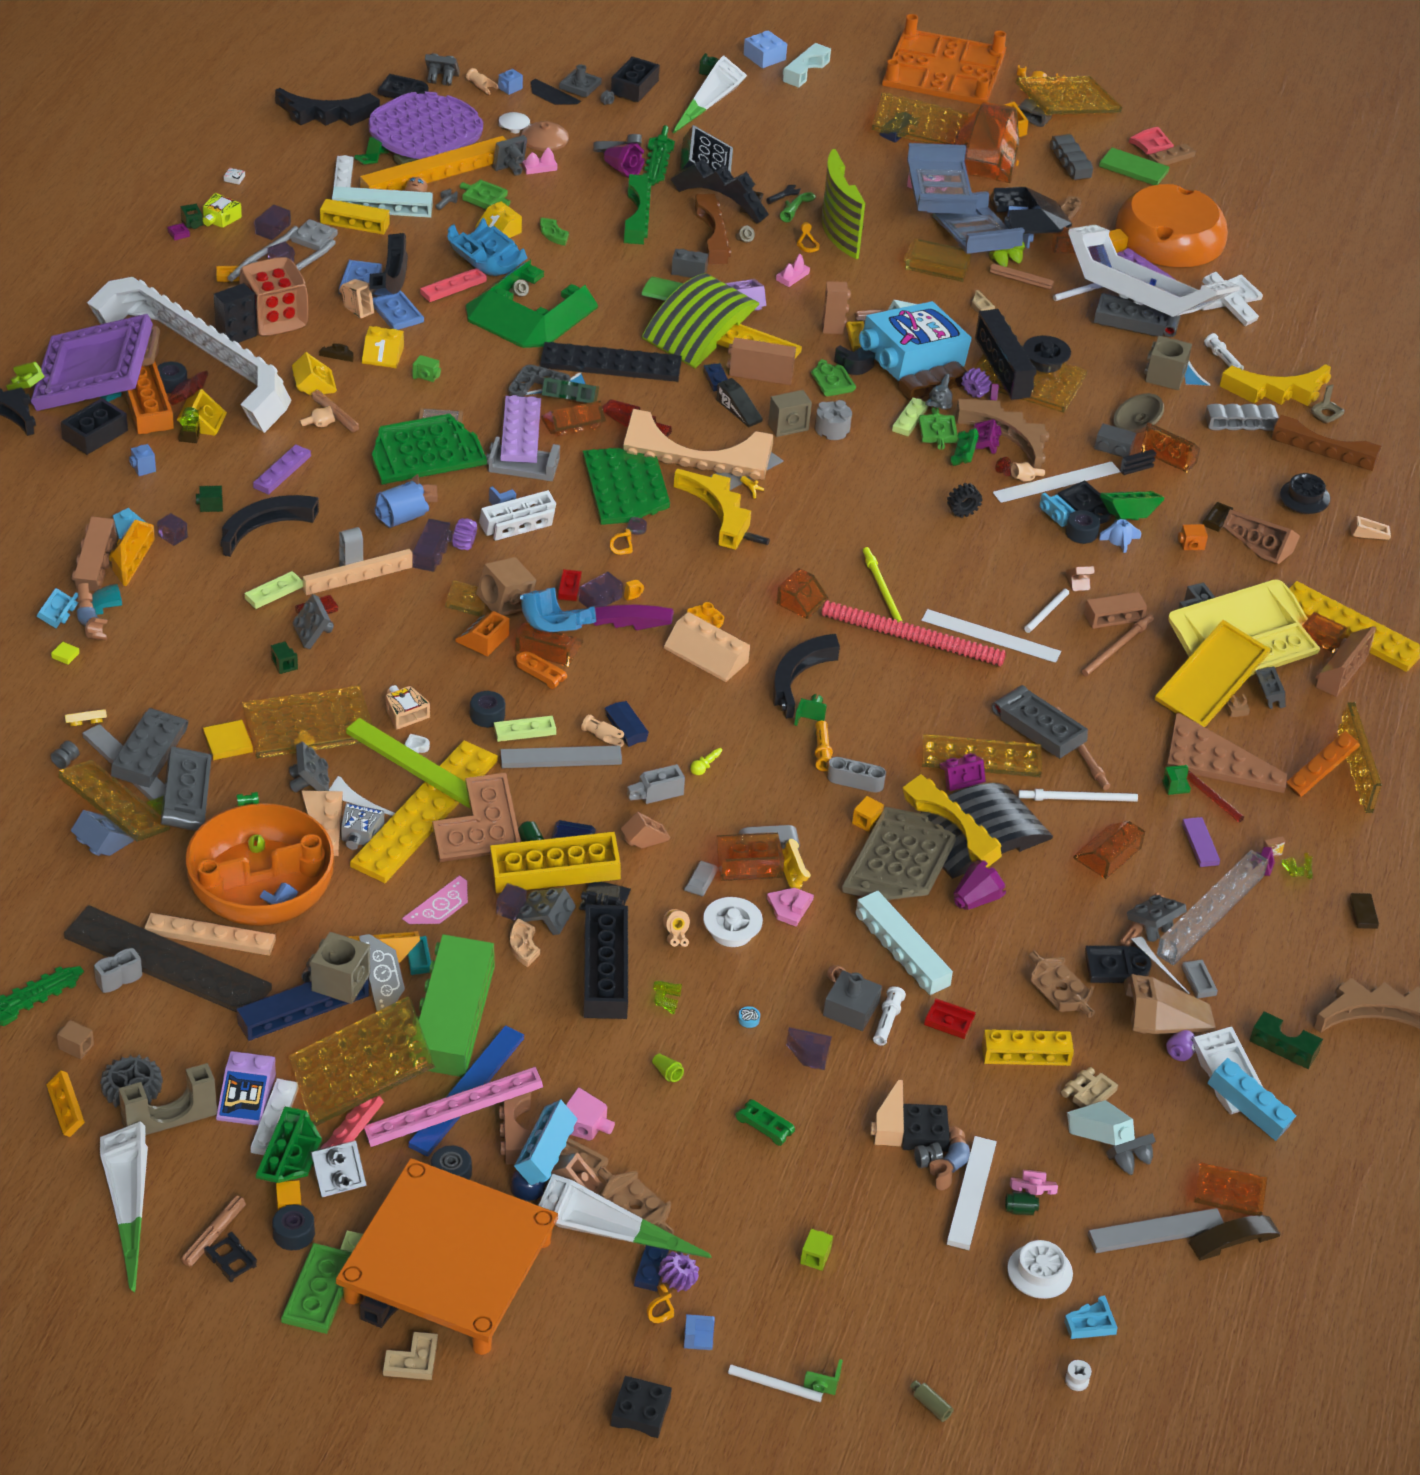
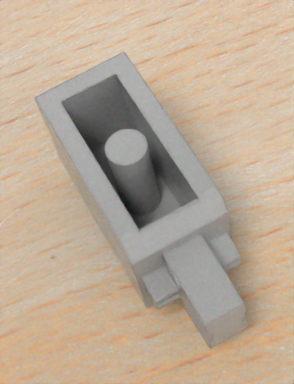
M678 764L643 772L638 783L627 787V796L629 800L644 799L646 804L684 795L685 777Z

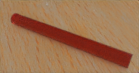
M1188 771L1187 779L1239 823L1243 821L1244 816L1191 771Z

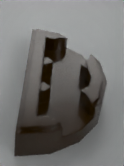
M334 343L330 347H322L319 351V356L353 362V352L349 350L348 346Z

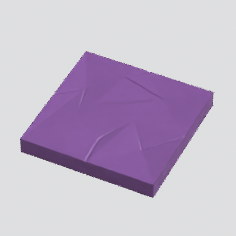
M143 314L51 336L41 367L45 377L36 383L31 399L36 411L135 389L153 326L149 315Z

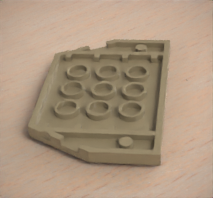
M885 807L842 886L843 893L865 897L879 891L886 900L929 895L956 842L955 835L945 830L941 825H935L930 822L924 814Z

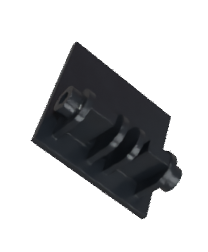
M602 881L589 883L587 890L582 892V902L579 909L585 911L586 904L625 906L631 888Z

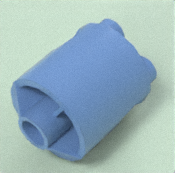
M410 481L376 494L374 510L377 518L387 527L392 528L425 515L429 511V505L423 496V486L420 483L416 484Z

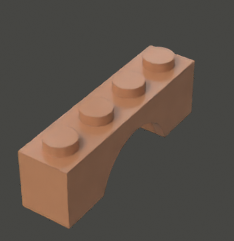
M531 1092L502 1101L503 1106H499V1119H504V1123H500V1137L505 1139V1141H501V1155H505V1164L516 1163L532 1132L524 1129L515 1121L519 1115L530 1111Z

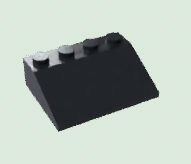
M692 125L683 138L679 171L704 158L712 171L726 165L731 173L733 147Z

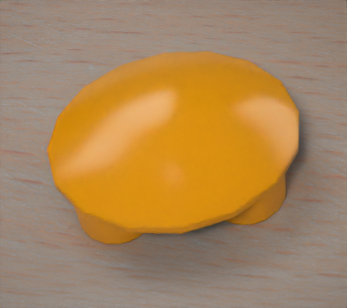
M705 602L703 605L687 610V612L717 628H720L724 623V616L710 602Z

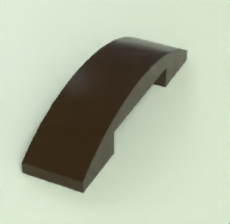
M1248 1216L1217 1225L1191 1239L1189 1244L1199 1261L1218 1256L1222 1249L1254 1239H1258L1261 1243L1280 1237V1232L1269 1216Z

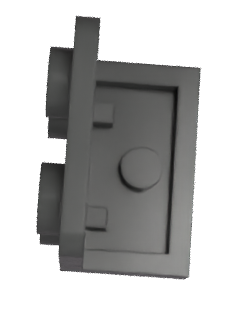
M565 887L535 890L528 895L527 900L516 916V920L518 918L524 922L544 920L551 933L558 935L561 933L576 905Z

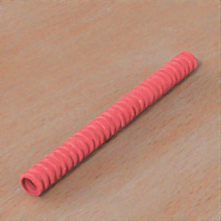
M827 600L822 608V616L824 617L827 615L828 618L833 617L834 620L838 618L841 622L845 620V623L850 622L852 625L855 623L856 626L861 625L862 628L866 626L869 630L873 628V631L878 630L880 633L883 631L884 634L890 633V636L895 635L897 638L901 636V639L907 638L908 641L910 639L912 642L918 641L919 644L924 643L925 646L929 644L930 647L935 646L936 649H946L947 652L952 651L954 654L957 652L958 655L963 654L964 657L969 656L971 659L974 657L975 660L981 659L982 662L985 660L986 663L992 662V665L998 664L999 667L1003 665L1005 659V650L999 651L1000 649L998 648L996 650L994 647L988 648V645L982 646L981 643L977 645L976 642L971 643L970 640H960L959 637L954 638L952 635L949 637L948 634L942 635V632L937 633L935 630L931 632V629L925 630L924 627L922 629L920 626L914 627V624L909 625L907 622L903 624V621L897 622L896 619H886L885 616L880 617L879 614L875 616L874 613L869 614L868 611H858L857 608L852 609L850 606L847 608L846 605L841 606L840 603L836 605L835 602L830 603Z

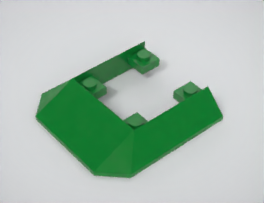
M530 259L468 302L465 308L468 322L517 346L532 348L544 347L545 342H554L596 310L598 304L586 285L579 288L573 284H570L561 291V297L565 300L551 311L542 307L534 311L513 301V293L509 291L513 288L515 281L526 280L535 284L544 277V271L531 265Z

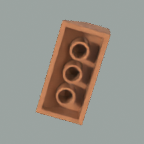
M1372 626L1352 632L1347 639H1343L1340 648H1336L1332 658L1327 659L1324 668L1319 669L1316 675V679H1318L1316 688L1336 697L1368 657L1376 627Z

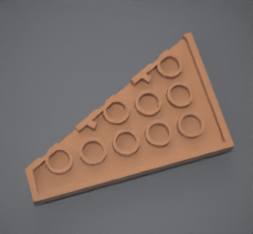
M1180 713L1176 714L1167 767L1188 765V774L1281 793L1285 792L1286 773Z

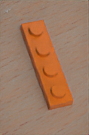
M1345 730L1287 781V785L1302 797L1360 746L1359 742Z

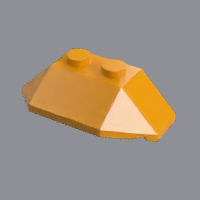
M134 520L122 538L118 540L116 548L110 553L109 559L112 562V570L123 586L128 585L155 540L154 525Z
M418 931L372 935L396 950L399 963L420 941ZM359 936L348 937L360 941Z

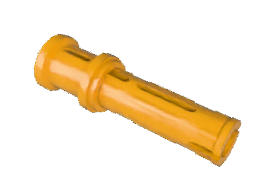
M818 721L815 724L817 748L815 749V756L817 757L816 768L820 771H828L829 761L833 754V750L829 746L828 724L826 721Z

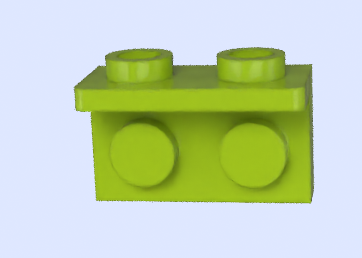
M37 362L18 365L13 368L16 376L10 379L11 382L6 387L8 391L21 387L23 389L30 388L45 376Z

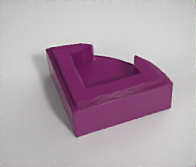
M991 383L990 400H997L999 385Z

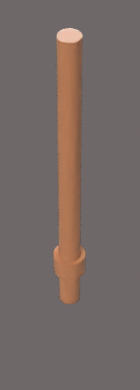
M1149 614L1143 620L1137 621L1130 631L1084 668L1082 674L1088 676L1135 635L1142 633L1147 628V625L1154 620V617Z
M1082 744L1077 747L1091 769L1094 779L1099 781L1104 790L1109 789L1110 784L1105 778V772L1101 767H1098L1085 745Z

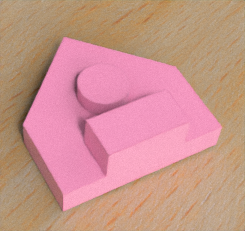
M797 888L767 894V900L772 905L777 920L795 927L814 898L813 894Z
M1023 1170L1022 1179H1010V1186L1013 1190L1022 1191V1188H1024L1026 1192L1033 1195H1042L1044 1191H1048L1047 1194H1056L1058 1190L1056 1182L1046 1181V1172Z

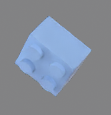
M769 30L745 39L744 55L761 68L786 60L787 43Z

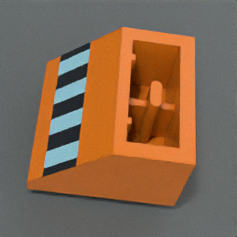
M495 611L480 616L455 639V642L488 657L509 636L510 618Z

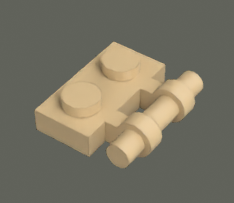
M1089 1067L1086 1070L1080 1071L1075 1080H1070L1066 1083L1061 1094L1065 1098L1075 1094L1073 1102L1082 1108L1107 1100L1117 1091L1118 1084L1102 1073L1097 1077L1093 1076L1095 1070Z

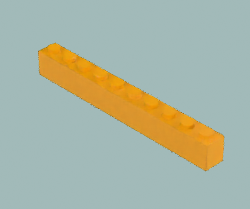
M503 136L360 176V188L402 191L405 190L407 181L412 177H420L426 183L492 165L496 143L506 139Z

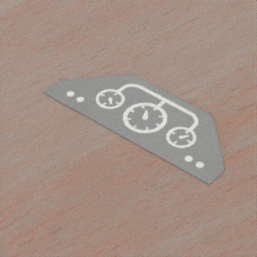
M370 934L359 936L360 941L370 944L369 980L378 1016L387 1015L405 990L396 950Z

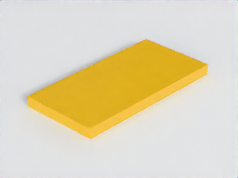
M1222 620L1157 693L1155 700L1174 713H1180L1206 727L1229 701L1231 696L1236 693L1270 654V648L1225 620Z

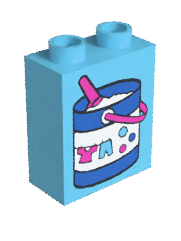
M933 301L867 315L864 329L859 335L861 347L865 351L870 350L874 352L875 359L880 363L881 367L886 369L898 381L906 375H915L922 370L944 366L952 361H957L962 366H965L972 339Z

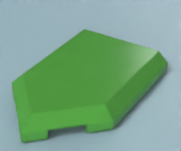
M821 359L818 362V366L811 372L825 396L850 393L856 389V385L841 365L836 364L834 366Z

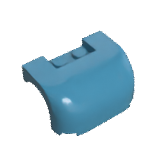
M484 218L480 221L476 230L469 235L464 232L459 235L454 224L448 228L447 237L452 249L484 274L490 276L507 274L527 259L523 248L519 250L514 241L495 226L488 227Z
M555 588L535 590L520 595L524 617L534 629L545 632L577 630L582 628V624L596 622L595 606L588 609L562 611L557 602Z

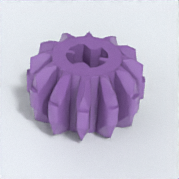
M972 368L962 377L963 381L961 384L965 386L963 390H967L968 395L972 394L974 398L984 396L991 388L990 384L992 382L988 380L989 376H986L985 371L981 372L980 368Z
M468 518L458 520L452 540L454 547L461 550L472 548L477 533V523Z
M672 1251L661 1261L658 1274L663 1277V1283L669 1284V1289L674 1287L677 1292L680 1290L687 1291L698 1280L700 1268L695 1265L696 1260L689 1258V1254L683 1255L682 1252L675 1253Z

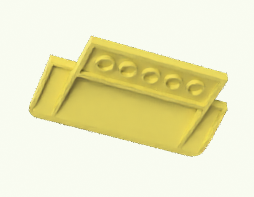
M1271 580L1170 612L1168 616L1169 623L1188 657L1196 651L1222 620H1225L1270 648V654L1256 670L1273 666L1276 668L1318 654L1320 651V647L1304 629L1310 623L1294 594L1280 580Z

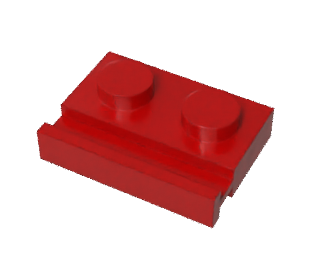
M935 998L934 1004L925 1018L924 1025L965 1039L975 1019L976 1012Z

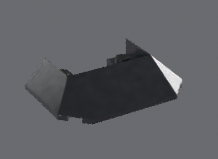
M1027 187L994 188L990 196V202L997 212H1007L1009 206L1028 207V209L1009 210V217H1005L1004 222L1008 229L1023 228L1025 230L1023 234L1060 233L1064 227L1069 228L1072 226V222L1055 200Z

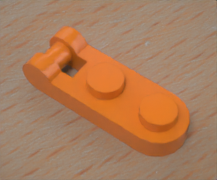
M521 652L516 657V665L519 669L545 682L550 689H555L559 682H563L567 678L564 670L531 652Z

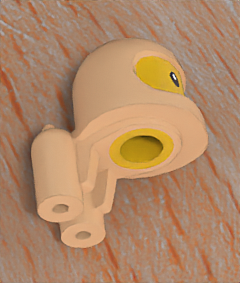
M678 909L667 911L663 918V924L670 933L667 936V942L674 947L678 944L683 947L688 946L689 940L684 934L690 924L686 912Z

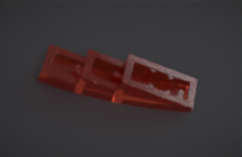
M207 370L178 384L168 399L170 404L173 406L195 395L198 390H203L208 376Z
M612 399L601 407L602 412L626 427L629 426L633 409L640 410L639 406ZM652 416L658 429L668 437L672 433V427L657 423L656 416Z

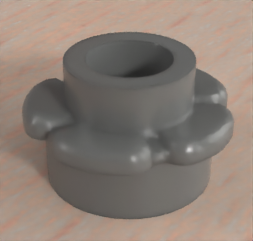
M606 90L602 93L600 100L604 105L613 103L615 99L614 92Z

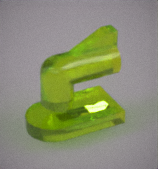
M1304 853L1308 879H1313V856ZM1294 857L1282 860V865L1289 871L1290 876H1304V867H1297Z
M663 981L654 982L653 989L657 991L654 999L655 1004L664 1007L671 1014H675L678 1000L665 998V996L669 994L680 997L682 984Z

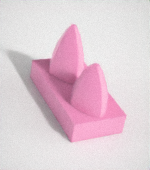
M549 148L543 152L541 158H538L532 152L522 162V167L526 174L557 171V163L553 152Z
M798 254L792 265L788 263L785 269L776 275V281L790 287L809 274L810 267L804 265L801 254Z

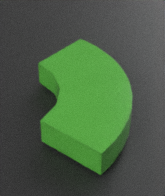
M541 217V233L548 240L565 246L569 238V232L559 228L557 220Z

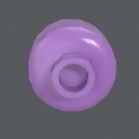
M1189 1030L1174 1033L1166 1045L1169 1055L1178 1061L1190 1059L1196 1052L1193 1038L1196 1036Z

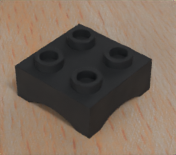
M903 1104V1150H913L915 1146L923 1145L926 1147L930 1143L938 1142L942 1152H948L950 1139L947 1105Z
M625 1376L612 1413L611 1426L635 1429L650 1437L658 1438L671 1400L672 1387Z

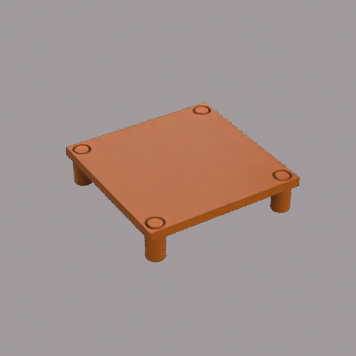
M908 14L906 16L905 28L893 57L887 62L882 86L987 106L1006 54V33L1000 30L995 31L993 44L919 31L917 30L918 16Z
M410 1158L338 1274L336 1284L343 1287V1299L348 1304H357L362 1300V1295L368 1296L471 1336L474 1352L484 1355L490 1352L492 1336L540 1250L551 1244L552 1229L558 1220V1213Z

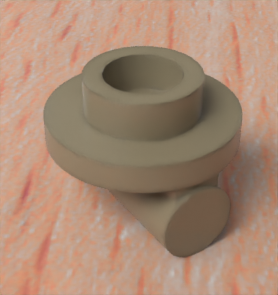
M743 226L739 233L736 234V239L750 242L754 239V230L750 226Z
M517 280L514 282L510 292L513 295L516 294L519 297H523L528 294L529 286L526 281Z

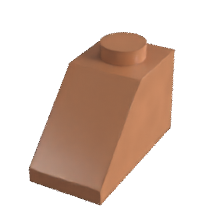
M639 812L621 828L625 835V841L631 846L636 845L640 848L663 843L671 838L662 824Z
M578 1152L560 1156L559 1161L551 1171V1176L555 1174L573 1180L596 1194H599L604 1187Z

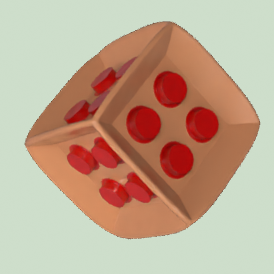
M286 257L272 258L250 263L241 268L240 284L245 283L255 293L258 335L269 336L285 333L307 325V288L303 276L291 259Z

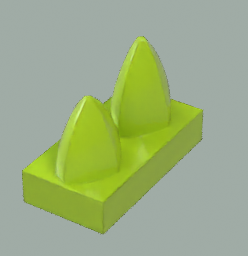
M1024 242L1022 246H1015L1011 249L990 251V260L995 259L999 265L1007 267L1008 257H1011L1013 261L1020 264L1023 259Z

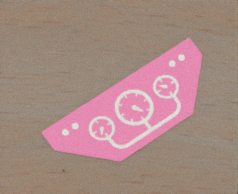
M458 876L402 919L409 924H440L468 903L467 880Z

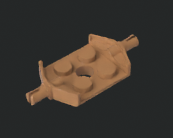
M1036 951L1029 954V958L1036 964L1031 973L1030 982L1060 1012L1075 1010L1079 1012L1082 1010L1088 1018L1095 1014V1011L1088 1005L1094 987L1091 986L1089 990L1064 965V957L1044 959ZM1056 987H1062L1065 991L1057 990Z

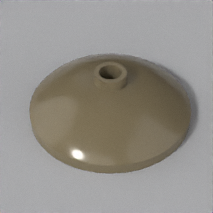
M1150 393L1131 397L1116 410L1114 424L1118 428L1135 433L1144 432L1160 420L1164 412V403L1159 396Z

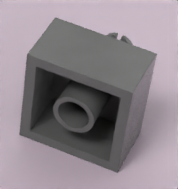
M842 971L825 999L823 1016L863 1031L880 1003L882 985L864 979L859 973L851 974Z

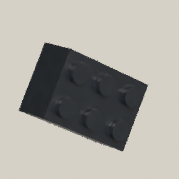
M632 56L611 77V91L618 97L639 102L659 81L660 65Z
M245 283L214 293L215 328L220 334L224 333L230 341H236L237 343L256 337L255 293Z
M101 398L61 421L62 439L88 455L128 431L127 413Z

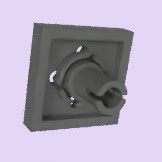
M580 64L560 82L559 88L581 97H587L602 84V78L586 73V66Z
M313 594L292 622L303 646L308 649L312 648L323 631L331 633L334 627L319 596Z

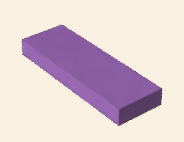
M1203 818L1183 819L1182 825L1199 867L1219 865L1220 858Z

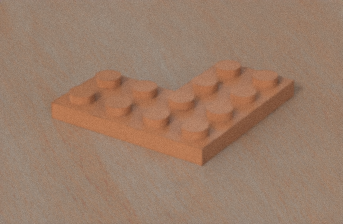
M506 773L466 778L465 783L472 816L432 822L439 862L491 855L490 845L521 842Z

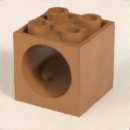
M516 557L484 564L476 594L491 611L507 615L522 611L520 595L533 591L536 579Z

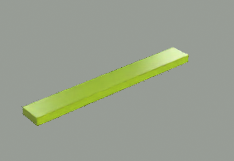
M358 718L346 728V734L471 809L465 781L361 718Z

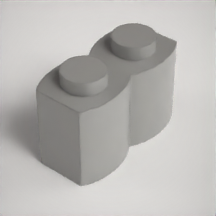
M134 948L122 950L114 957L101 959L94 965L96 984L103 993L114 991L121 987L122 984L132 983L142 977L141 958Z

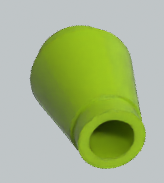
M660 1053L655 1055L652 1060L653 1065H655L667 1081L677 1082L682 1078L684 1068L680 1062Z

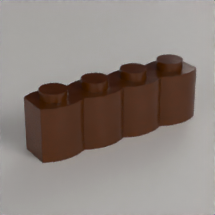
M952 361L944 366H936L930 370H922L915 375L910 374L902 377L899 383V390L910 401L912 398L921 399L924 396L929 397L931 389L940 385L946 374H949V389L962 387V377L968 371L959 362Z

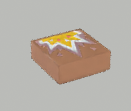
M1283 836L1267 839L1264 841L1263 848L1272 847L1274 857L1281 856L1286 840Z

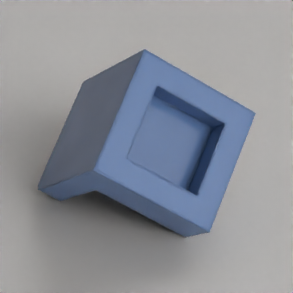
M493 486L489 488V502L492 505L516 499V493L513 489L500 494Z
M281 883L274 895L263 890L259 897L272 905L295 898L298 891L287 883Z
M686 1314L684 1348L712 1350L715 1317Z

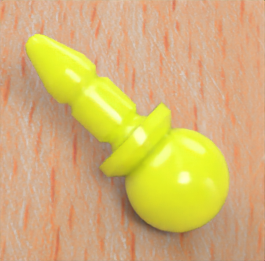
M722 748L713 750L705 759L701 756L700 760L692 762L690 766L691 772L694 775L704 774L706 768H710L709 763L719 757Z

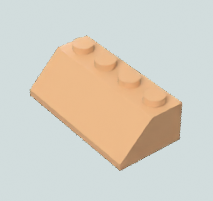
M687 612L676 622L664 645V649L727 682L749 662L750 645Z

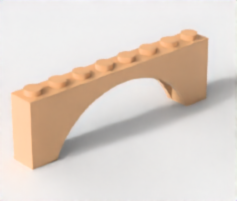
M633 409L623 446L624 450L629 454L637 455V453H642L645 457L653 458L657 456L658 461L668 464L675 463L684 467L691 466L701 470L707 469L717 473H730L735 476L750 477L754 480H764L773 447V434L755 431L747 440L734 447L719 451H698L683 447L668 439L656 426L651 412Z

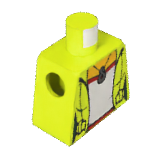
M217 193L213 194L203 206V223L206 226L214 224L222 228L242 217L241 203Z

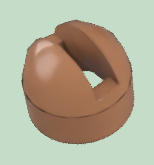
M833 965L828 968L827 977L831 981L836 982L841 972L845 971V969L839 965Z

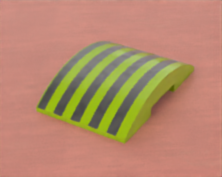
M832 149L827 163L822 225L826 235L837 248L847 255L859 259L865 202L856 185H848L844 177L845 165L836 149Z
M707 273L700 274L685 282L667 298L649 322L642 335V339L668 354L682 356V362L696 369L717 348L716 342L735 324L739 326L759 306V302Z

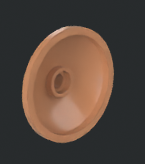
M549 121L532 123L525 127L521 133V136L525 135L527 138L526 146L538 151H545L547 148L551 151L561 149L569 140L568 132L562 126Z

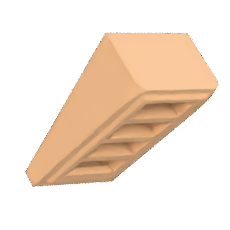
M1356 516L1350 526L1351 535L1354 537L1386 540L1391 538L1388 525L1360 516Z

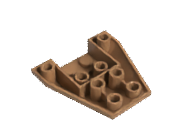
M1131 974L1124 980L1125 995L1132 997L1134 1000V1008L1131 1015L1133 1031L1142 1034L1178 1033L1183 1030L1191 1032L1215 1031L1216 1026L1210 1004L1153 977Z

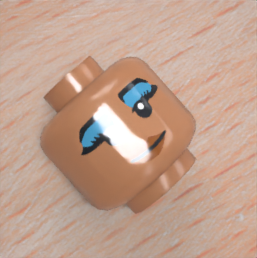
M412 177L407 181L404 191L426 192L428 186L422 178Z

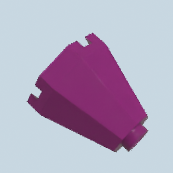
M636 143L611 146L606 149L604 160L623 176L629 178V174L639 175L645 163L644 158H642L644 150Z
M985 860L973 862L954 891V903L960 909L969 910L998 900L1006 894V890H1003L1005 883L993 867L990 869L986 867L988 863Z

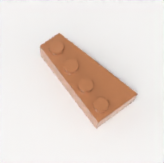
M91 516L90 523L86 524L85 528L86 537L81 541L82 551L81 554L77 555V568L73 570L72 581H75L76 589L77 585L88 583L90 591H97L101 588L105 578V569L109 568L110 553L114 550V545L117 546L118 536L114 519Z

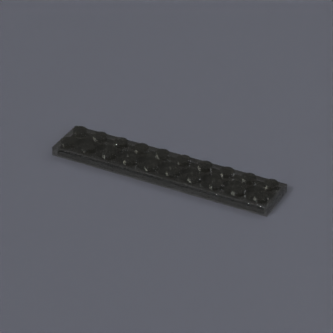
M90 905L64 932L65 939L106 957H114L122 950L134 948L141 958L143 973L236 1013L237 1008L264 999L272 990V983Z

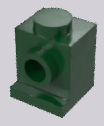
M705 53L700 60L699 74L708 76L720 59L708 57V54Z
M197 203L180 206L181 221L184 222L186 228L197 229L203 225L202 213ZM194 211V214L188 215L187 212Z
M286 641L271 645V660L279 674L298 670V655L294 653L292 648L288 647Z

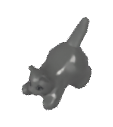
M949 374L944 376L940 385L931 389L925 405L945 410L947 408L951 409L953 394L948 388Z

